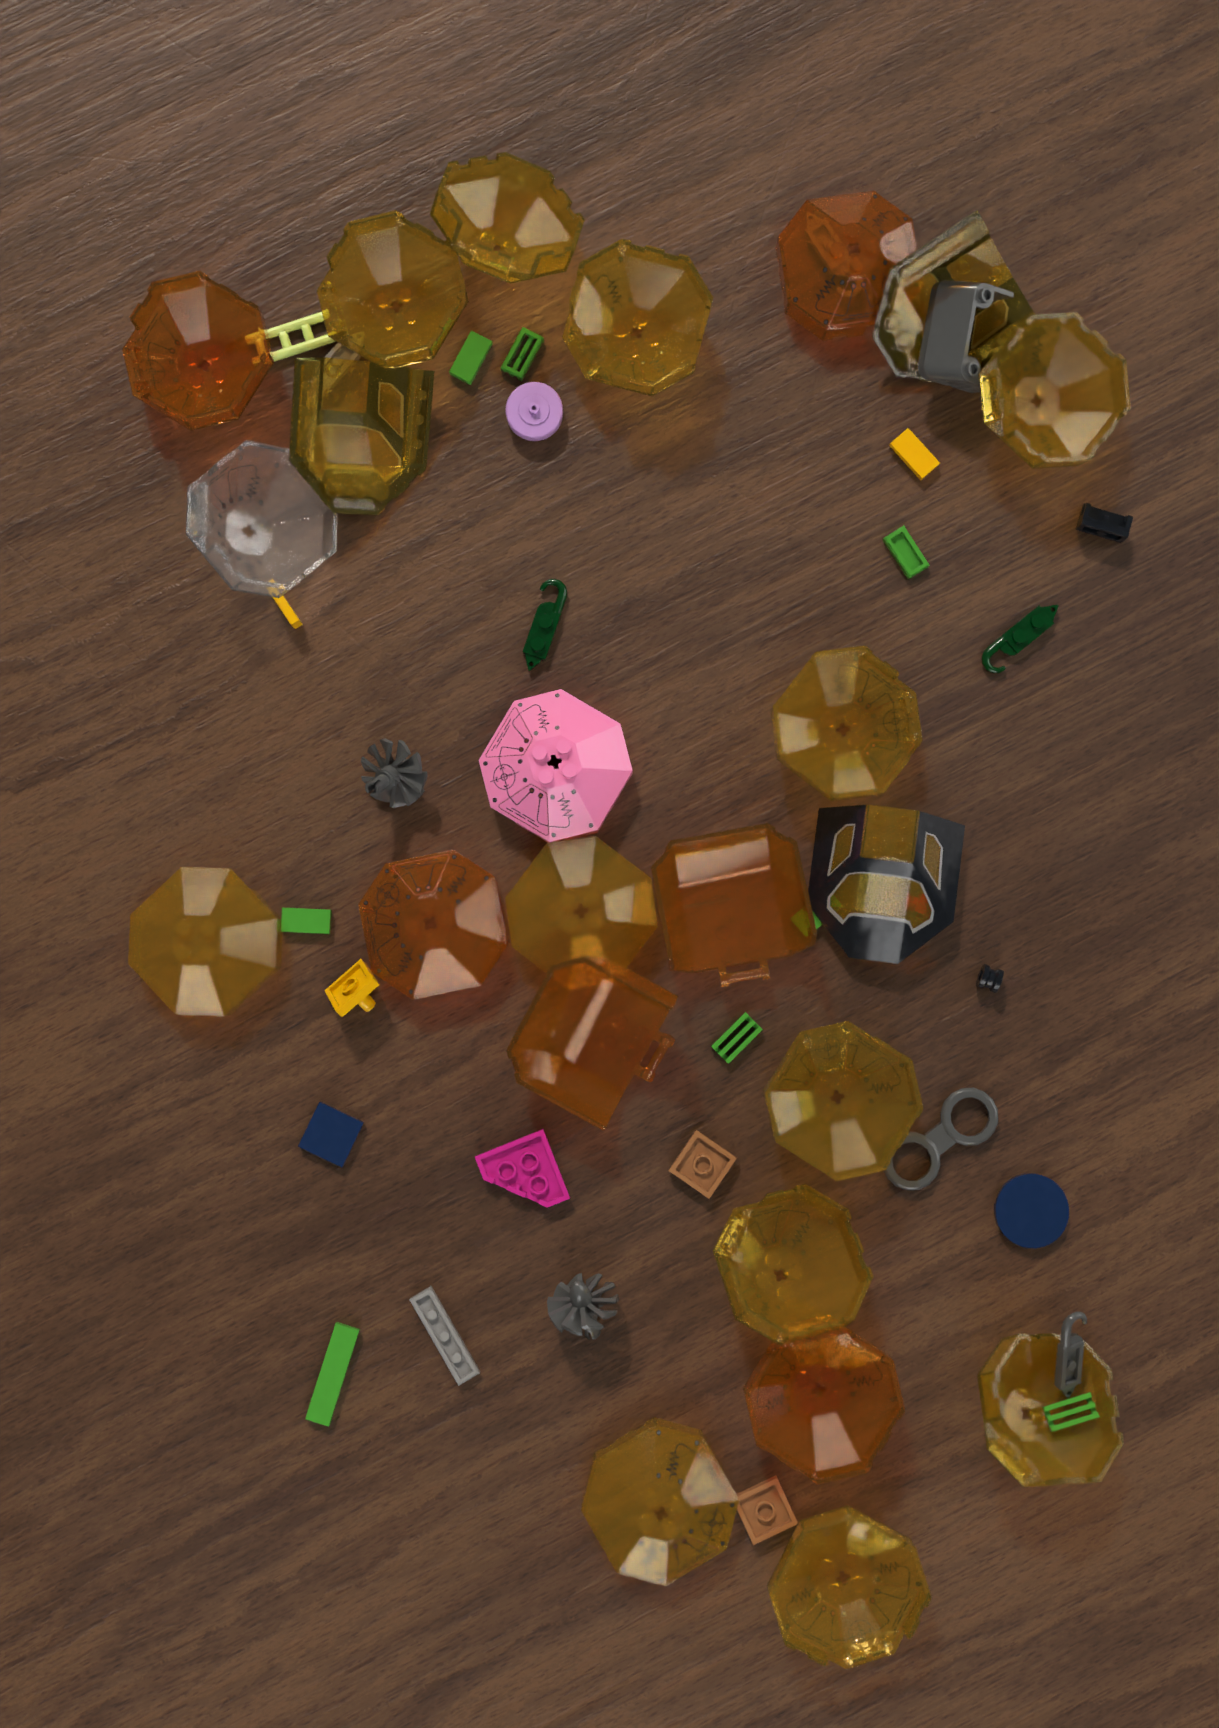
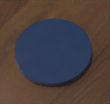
M1024 1173L1014 1176L1004 1183L994 1203V1217L999 1230L1011 1242L1025 1248H1041L1053 1243L1064 1232L1069 1219V1205L1063 1190L1053 1180L1035 1173Z

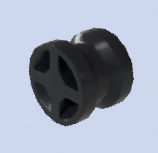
M984 964L978 974L976 987L989 988L990 992L996 993L1001 985L1004 971L1001 969L993 970L989 965Z

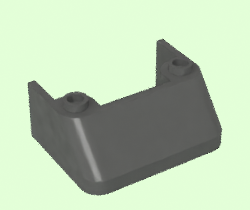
M950 280L936 282L931 289L919 356L918 371L920 376L926 380L969 393L995 391L998 385L979 380L980 364L976 358L968 356L976 308H988L993 301L1013 298L1014 292L980 282Z

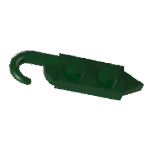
M558 579L546 580L540 587V591H544L547 586H556L558 588V596L555 603L544 602L537 608L522 651L526 657L528 671H531L540 662L546 661L561 618L568 591L564 583Z
M1058 605L1037 606L984 650L981 658L984 668L991 673H1001L1006 669L1005 666L996 668L991 665V656L998 650L1008 656L1018 654L1055 624L1053 620Z

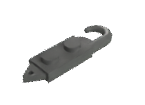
M1073 1312L1065 1318L1061 1327L1060 1343H1058L1054 1385L1061 1390L1067 1399L1070 1398L1076 1385L1081 1383L1084 1341L1077 1333H1071L1073 1323L1078 1319H1082V1323L1087 1324V1317L1082 1312Z

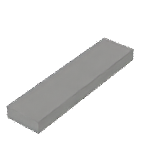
M432 1286L409 1299L458 1386L478 1375L480 1370Z

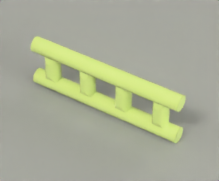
M337 307L246 336L249 346L256 344L260 354L259 357L253 358L256 367L340 341L343 336L347 338L344 329L337 331L333 318L340 316ZM324 322L328 334L314 338L311 325ZM302 329L305 342L292 346L288 333ZM279 336L283 349L269 353L265 340Z

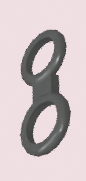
M973 1087L961 1088L951 1093L943 1103L940 1112L941 1122L924 1135L917 1132H906L894 1137L887 1144L882 1156L883 1170L888 1180L896 1187L907 1191L920 1190L930 1185L937 1177L941 1154L955 1143L964 1146L979 1145L987 1141L995 1132L999 1120L998 1109L993 1099L984 1091ZM973 1097L985 1105L988 1112V1120L985 1128L980 1133L965 1136L954 1129L951 1122V1112L953 1106L958 1101ZM907 1142L921 1144L926 1148L930 1156L928 1171L917 1180L903 1179L896 1174L893 1168L895 1151L899 1146Z

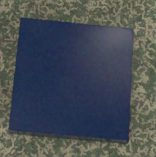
M320 1101L298 1147L343 1167L364 1122Z

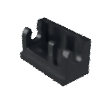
M1084 503L1075 530L1122 543L1129 536L1133 516H1122L1092 507L1090 503Z

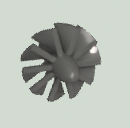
M385 738L381 739L380 742L385 751L386 760L379 755L375 744L371 745L367 751L377 759L380 767L375 766L365 757L361 758V764L366 772H376L375 777L361 776L362 781L366 784L365 790L367 793L375 790L370 796L380 801L390 802L389 807L409 806L425 792L423 788L428 776L427 771H422L421 757L418 752L409 759H406L411 755V752L404 741L398 740L396 758L394 760L391 754L393 742Z
M582 1273L577 1274L567 1285L560 1282L555 1289L553 1297H548L547 1299L550 1321L561 1333L567 1330L577 1336H583V1328L587 1339L590 1340L591 1337L592 1340L598 1338L601 1334L600 1330L604 1328L603 1325L596 1321L598 1316L602 1319H608L617 1314V1310L599 1309L606 1304H616L619 1301L618 1294L610 1298H601L605 1292L615 1288V1284L613 1282H606L602 1288L593 1292L603 1275L596 1274L586 1279L585 1285Z

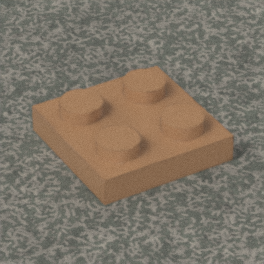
M695 1130L669 1168V1171L710 1199L737 1157L698 1130Z
M776 1475L732 1496V1500L753 1545L798 1524Z

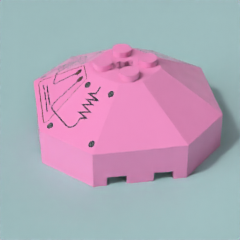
M562 689L514 701L479 759L490 807L549 844L598 833L633 773L621 724ZM556 755L557 759L561 758L562 763L558 764V769H554L551 765L548 766V762L551 761V756Z

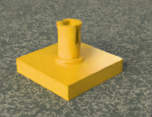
M360 959L324 991L335 1011L343 1017L357 1004L365 1012L372 1010L376 1002L369 994L379 986V983L368 965Z

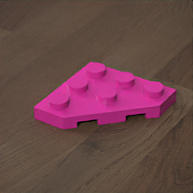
M544 1129L475 1156L483 1180L503 1187L512 1193L528 1198L547 1208L570 1199Z

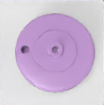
M528 382L518 386L510 394L506 403V418L511 430L525 440H544L552 436L561 425L563 419L562 401L557 392L544 383Z

